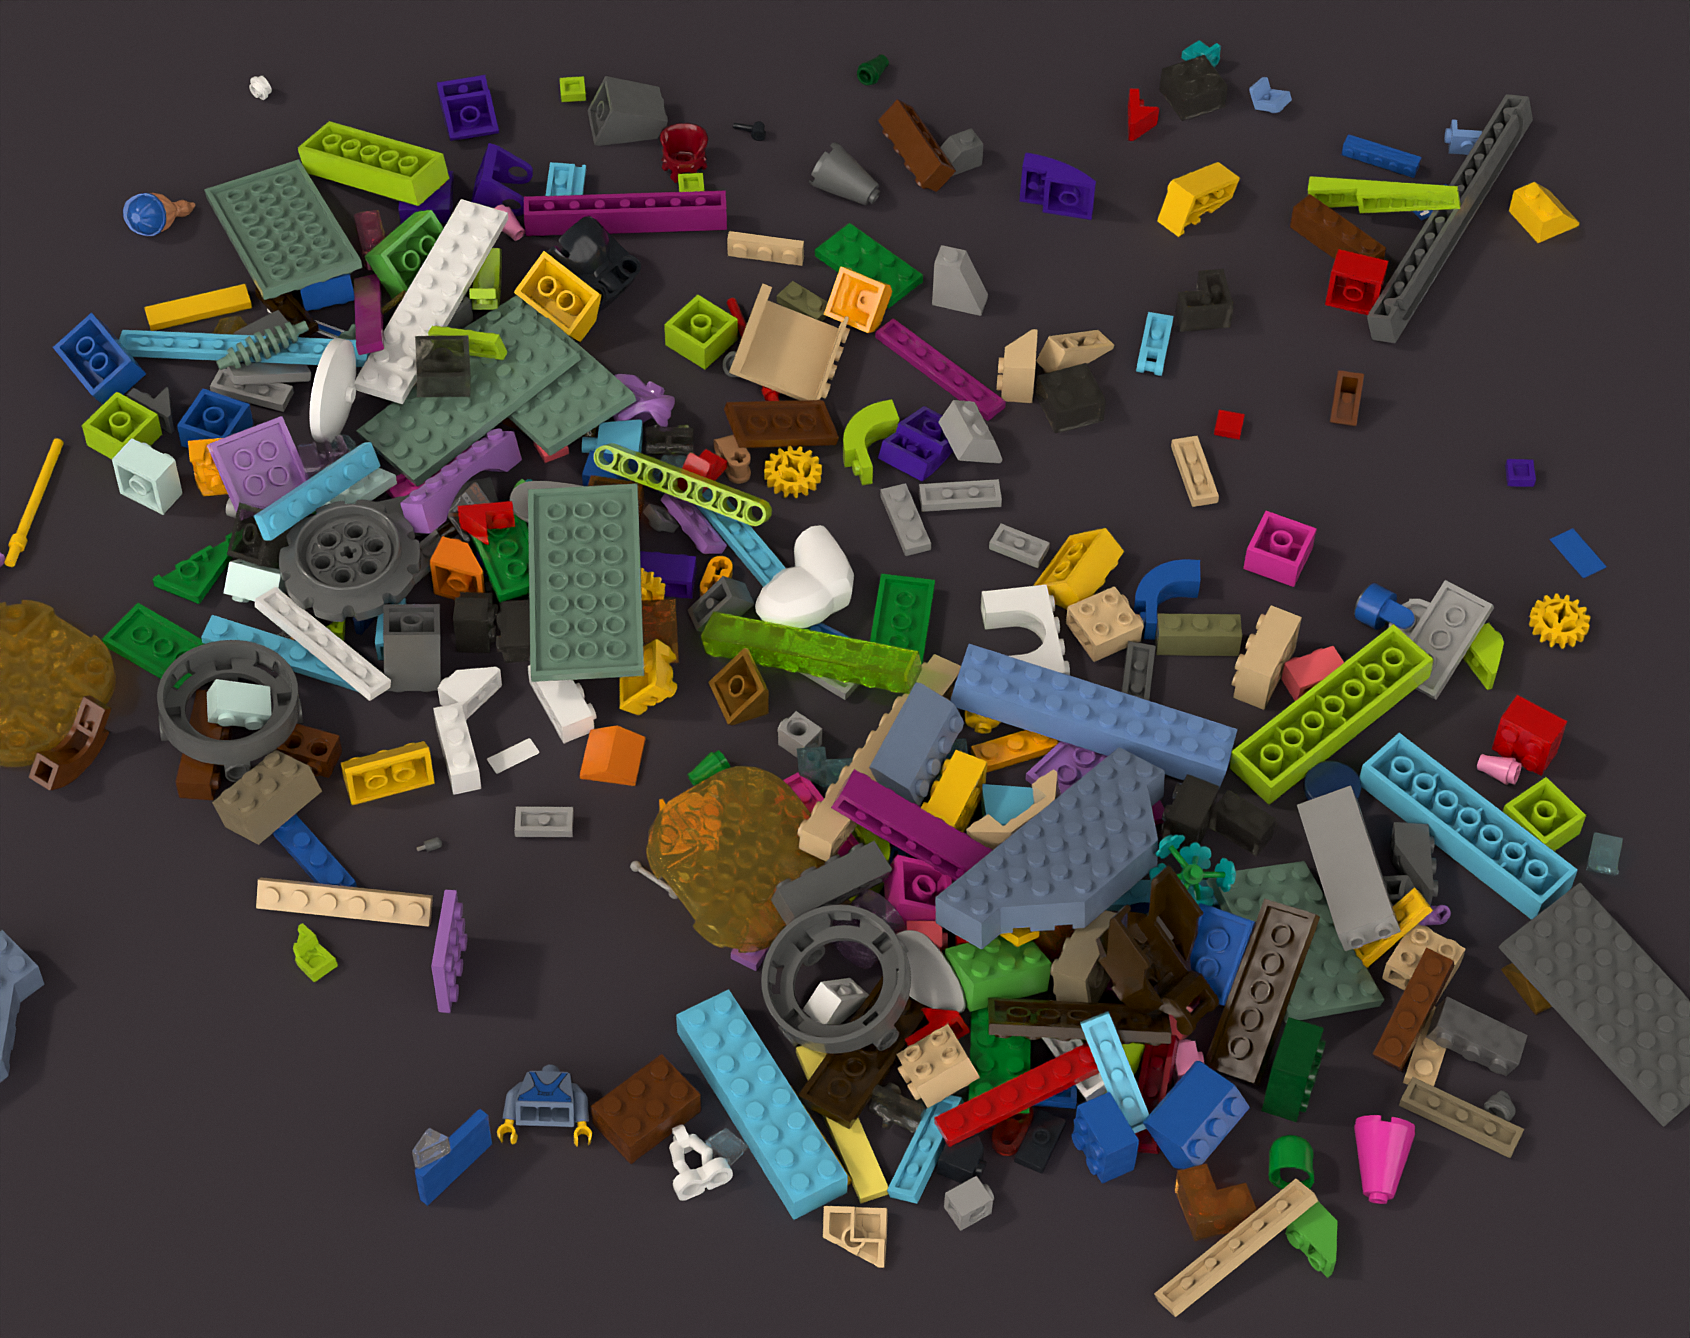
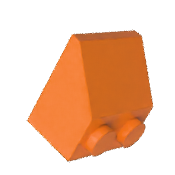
M442 536L430 559L434 594L485 608L487 601L483 570L470 546L459 539H450Z

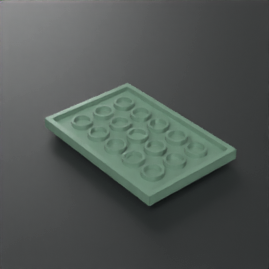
M1305 861L1236 871L1235 882L1231 884L1229 892H1223L1221 887L1217 886V878H1208L1206 882L1214 890V896L1221 909L1256 922L1264 899L1320 916L1283 1018L1285 1023H1287L1288 1017L1305 1020L1380 1007L1385 999L1367 968L1363 965V962L1356 956L1354 949L1344 950L1337 935L1327 900Z

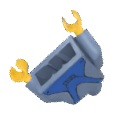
M546 1065L542 1068V1071L527 1072L523 1082H519L508 1091L502 1119H505V1123L497 1130L501 1143L503 1142V1135L507 1132H512L510 1138L512 1145L516 1143L518 1135L513 1127L514 1121H516V1125L574 1127V1123H577L578 1127L574 1131V1144L578 1146V1136L581 1134L587 1135L588 1146L591 1144L592 1131L586 1124V1122H589L588 1098L578 1084L571 1083L570 1073L560 1072L558 1067L554 1065Z

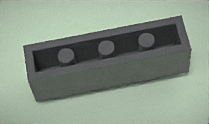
M875 841L867 845L859 843L852 847L848 854L842 857L839 854L835 855L818 869L815 866L810 867L800 874L801 877L793 881L791 878L780 882L776 886L777 890L771 901L785 924L788 925L808 911L823 906L838 905L885 882L892 868Z

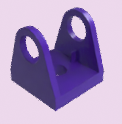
M488 143L476 175L471 202L495 208L503 204L504 200L513 199L521 204L519 209H511L515 217L524 214V197L501 183L525 184L532 179L533 168L530 164L500 146ZM511 167H521L527 171V175L517 177L512 175L509 169Z

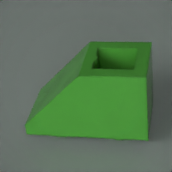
M1318 1201L1289 1224L1285 1234L1290 1244L1294 1248L1300 1249L1308 1257L1311 1266L1315 1270L1321 1271L1328 1278L1332 1275L1336 1263L1337 1220Z

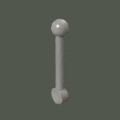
M639 861L631 863L630 868L632 871H639L667 890L671 898L677 899L680 896L679 887H671L644 869Z

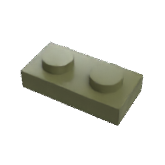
M794 281L777 295V303L783 307L819 321H823L827 317L824 315L828 302Z

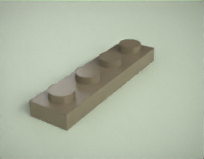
M1412 1077L1399 1106L1510 1159L1524 1131L1519 1126Z

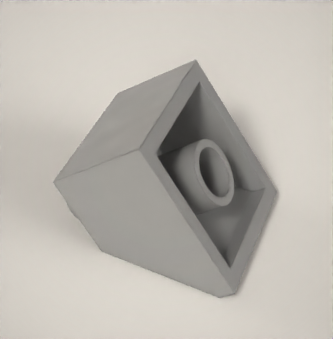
M953 400L939 420V424L957 459L960 461L1001 463L1003 459L996 442L975 402Z

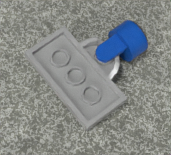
M1446 580L1431 603L1422 599H1409L1408 602L1402 605L1396 602L1397 595L1394 592L1376 583L1368 585L1356 602L1354 608L1355 619L1375 630L1382 628L1386 622H1389V627L1394 624L1433 658L1431 675L1415 689L1437 700L1493 611V604Z

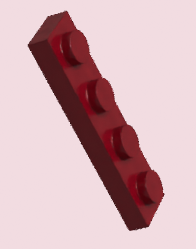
M1171 1035V1044L1163 1043L1159 1046L1145 1044L1138 1088L1149 1115L1171 1090L1179 1038L1176 1035ZM1147 1129L1135 1133L1139 1140L1137 1152L1160 1153V1147Z

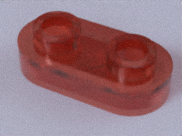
M1032 1106L1029 1107V1114H1015L1023 1119L1015 1120L1011 1116L996 1124L992 1133L991 1143L993 1149L998 1154L1011 1156L1018 1152L1033 1120ZM1009 1140L1011 1144L1005 1145L1002 1141Z

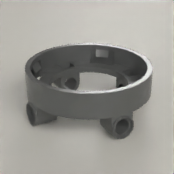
M220 640L195 647L179 656L167 668L158 686L157 703L161 741L169 740L180 752L193 759L210 764L224 765L226 778L232 782H237L246 772L251 770L250 761L261 758L277 749L288 739L296 724L303 723L298 683L291 666L272 649L254 642ZM259 664L264 665L274 670L279 675L276 678H274L271 674L258 668L257 666ZM190 673L192 675L177 691L172 688L186 674ZM239 677L249 679L259 685L270 686V695L274 704L272 715L268 722L252 735L236 740H217L197 732L187 720L185 711L190 697L197 689L208 682L213 681L214 683L216 679L238 682Z
M829 905L813 909L790 922L771 944L764 960L761 978L765 1003L771 1015L779 1024V1030L794 1047L800 1044L817 1052L845 1053L861 1049L873 1043L878 1050H885L899 1037V1032L894 1024L901 1016L910 994L911 968L906 954L909 951L890 926L868 910L851 905ZM834 919L849 921L858 919L860 920V928L846 925L832 926ZM835 941L860 943L875 953L882 966L883 986L878 1000L865 1015L847 1024L826 1025L812 1020L801 1010L795 995V981L802 963L805 966L817 963L825 953V947L823 946L825 944ZM776 968H783L780 980V994L772 993V985L776 983Z

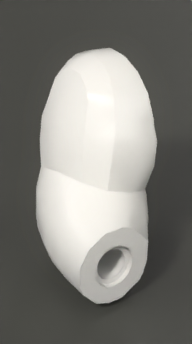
M811 526L803 531L797 538L794 547L795 567L781 570L762 588L755 604L756 613L771 626L792 630L807 628L820 624L830 614L849 605L854 573L845 554L824 526Z

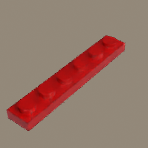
M1088 1042L934 1117V1123L948 1147L1100 1073Z

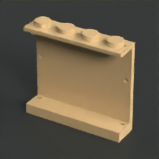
M762 284L729 373L798 400H820L821 397L825 399L831 384L826 382L828 379H833L837 369V365H834L833 362L834 360L839 361L844 348L839 346L840 342L845 343L850 329L846 328L849 317L845 316L839 328L768 301L772 287Z

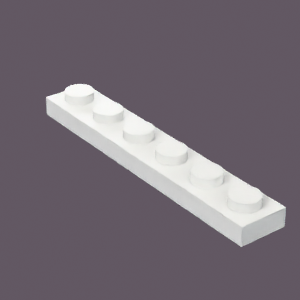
M276 586L255 599V607L369 701L390 688L391 680L307 611L301 609Z

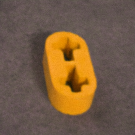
M717 556L710 560L700 583V596L704 595L722 576L732 578L733 565L729 558ZM720 567L725 568L721 570L720 575H716V570H719Z

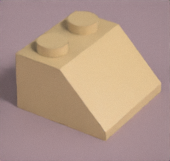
M1032 329L1007 345L1004 358L999 357L998 373H1003V375L997 376V390H1002L1001 398L1005 401L1032 403L1038 330Z

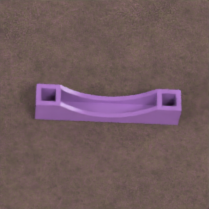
M490 430L487 436L473 443L469 450L459 454L455 461L441 468V472L427 479L423 486L412 491L409 494L410 496L400 503L404 517L412 525L414 533H432L447 519L455 496L472 476L483 470L508 472L522 460L514 431Z

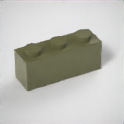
M1158 614L1155 635L1156 655L1239 656L1242 640L1240 614Z

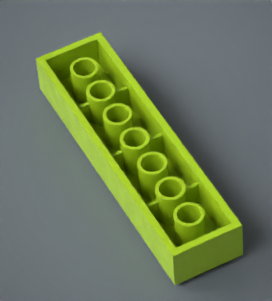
M1393 624L1231 752L1230 769L1270 805L1303 779L1311 768L1328 759L1426 681L1431 675L1433 658Z

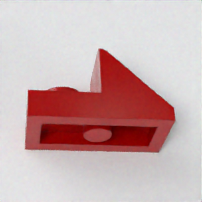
M1129 89L1128 141L1136 140L1158 123L1159 107L1144 106V99H1140L1139 89Z
M705 449L699 456L690 453L682 469L715 481L727 469V460ZM680 477L678 479V487L682 491L688 489V483L684 478ZM708 487L703 488L702 494L708 489Z
M513 501L458 506L460 528L486 545H489L488 529L515 527Z
M922 1008L929 1024L906 1038L905 1041L908 1046L913 1045L949 1024L957 1039L971 1031L958 1011Z

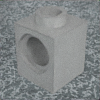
M796 711L789 719L785 718L778 727V745L805 762L822 745V728Z
M975 1176L945 1193L944 1208L961 1231L992 1214L994 1195L987 1184L982 1185L978 1177Z

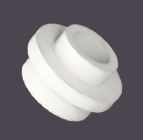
M263 76L251 78V85H249L251 93L256 98L259 97L262 100L268 98V94L272 90L266 78Z

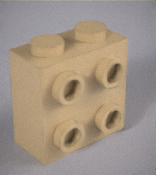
M1115 586L1067 608L1066 624L1093 662L1127 648L1128 641L1141 642L1142 630L1144 628L1143 620L1138 614L1133 612L1126 596L1121 595Z
M1417 924L1401 939L1386 963L1382 979L1405 991L1427 947L1454 960L1455 966L1438 998L1439 1000L1459 968L1465 948L1456 941L1446 939L1433 932L1429 927Z
M949 1024L935 1030L930 1035L896 1054L902 1066L898 1067L900 1074L906 1084L912 1081L907 1085L916 1101L922 1098L927 1108L941 1102L946 1097L980 1078Z

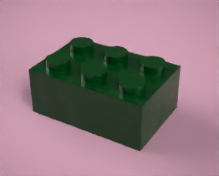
M1288 1017L1271 1069L1262 1112L1293 1122H1297L1299 1112L1306 1113L1326 1045V1041L1321 1040L1324 1028Z

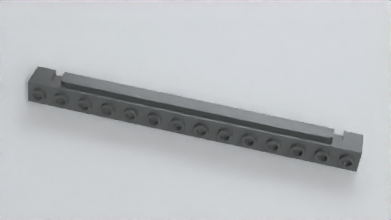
M1506 94L1449 184V186H1458L1461 203L1460 209L1433 210L1367 315L1372 340L1397 342L1533 121L1528 96Z

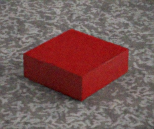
M1219 410L1214 435L1240 440L1245 414Z

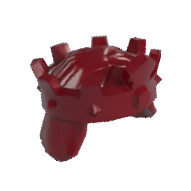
M676 123L666 127L661 132L660 141L663 146L662 169L664 171L672 170L670 178L674 183L678 182V174L690 172V174L697 173L699 168L706 170L707 158L705 156V149L708 143V135L703 127L693 123Z

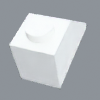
M497 667L456 670L450 677L444 678L438 687L440 704L445 706L461 702L465 719L467 720L502 686L500 669Z
M851 978L820 982L803 1008V1011L816 1022L826 1025H840L862 1006L869 994Z

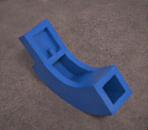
M1182 559L1166 562L1155 567L1143 577L1136 591L1133 612L1138 614L1143 620L1144 639L1155 640L1157 608L1161 603L1175 597L1198 598L1200 560Z

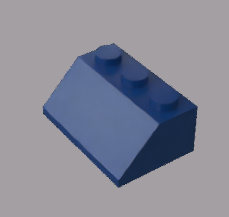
M1195 1061L1144 1120L1143 1124L1173 1168L1198 1170L1250 1107L1233 1083L1201 1061Z

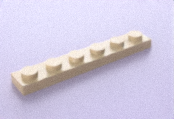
M261 877L258 879L256 908L430 926L433 895Z
M1293 1180L1154 1293L1158 1302L1177 1317L1318 1202L1314 1192L1299 1180Z

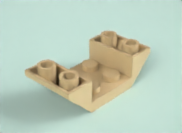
M1053 769L1046 775L1039 777L1032 784L1034 804L1025 812L1011 819L1004 826L988 814L967 828V834L985 847L994 850L1060 796L1057 771Z

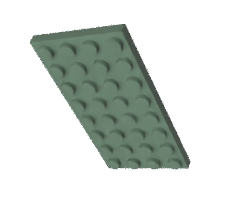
M299 159L204 189L207 200L264 300L279 297L281 294L293 290H301L306 286L325 282L330 278L349 274L354 270L362 268L361 259Z
M516 295L462 330L485 332L519 306L578 352L581 358L580 361L508 416L512 422L551 456L634 403L636 398L635 394L554 322L544 317ZM438 351L446 361L456 354Z
M517 306L484 332L500 335L508 352L504 360L455 354L412 387L403 404L391 403L356 431L363 441L371 442L377 453L418 487L580 361L581 358L578 352Z
M622 484L528 489L531 681L644 676L638 485Z

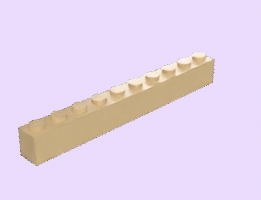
M936 654L932 656L928 663L924 662L921 665L918 676L915 680L911 679L904 695L896 698L889 714L885 713L878 729L870 732L866 745L863 748L857 749L850 766H844L837 783H832L829 786L822 802L818 801L814 806L811 817L808 820L804 819L797 833L800 836L799 849L824 861L835 856L858 825L831 808L844 782L854 769L876 781L869 767L915 683H922L950 701L961 668L960 665Z

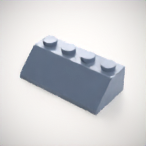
M915 683L869 767L877 783L892 789L899 796L920 807L964 725V721L954 703L922 683Z

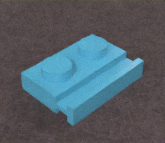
M550 162L546 196L583 195L586 165L575 167V164Z

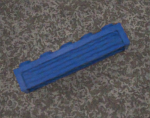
M1349 134L1343 144L1341 154L1415 178L1421 161L1420 156Z

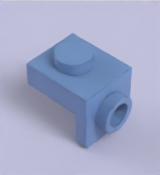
M1262 77L1249 89L1255 110L1278 113L1292 100L1289 91L1271 89L1267 77Z
M1452 120L1450 128L1445 130L1444 142L1449 144V153L1468 155L1482 131L1457 129V120Z

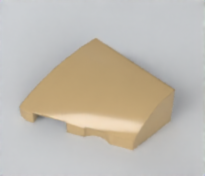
M824 1206L823 1238L879 1268H885L888 1209Z

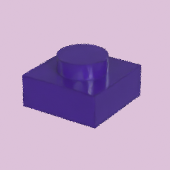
M1507 459L1505 464L1507 486L1534 487L1536 481L1534 461Z

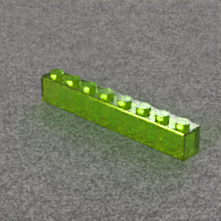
M714 611L701 635L706 654L714 657L733 659L742 649L748 648L755 664H760L764 667H775L790 672L810 674L815 677H826L841 682L861 684L869 688L886 689L895 693L910 694L922 671L919 651Z

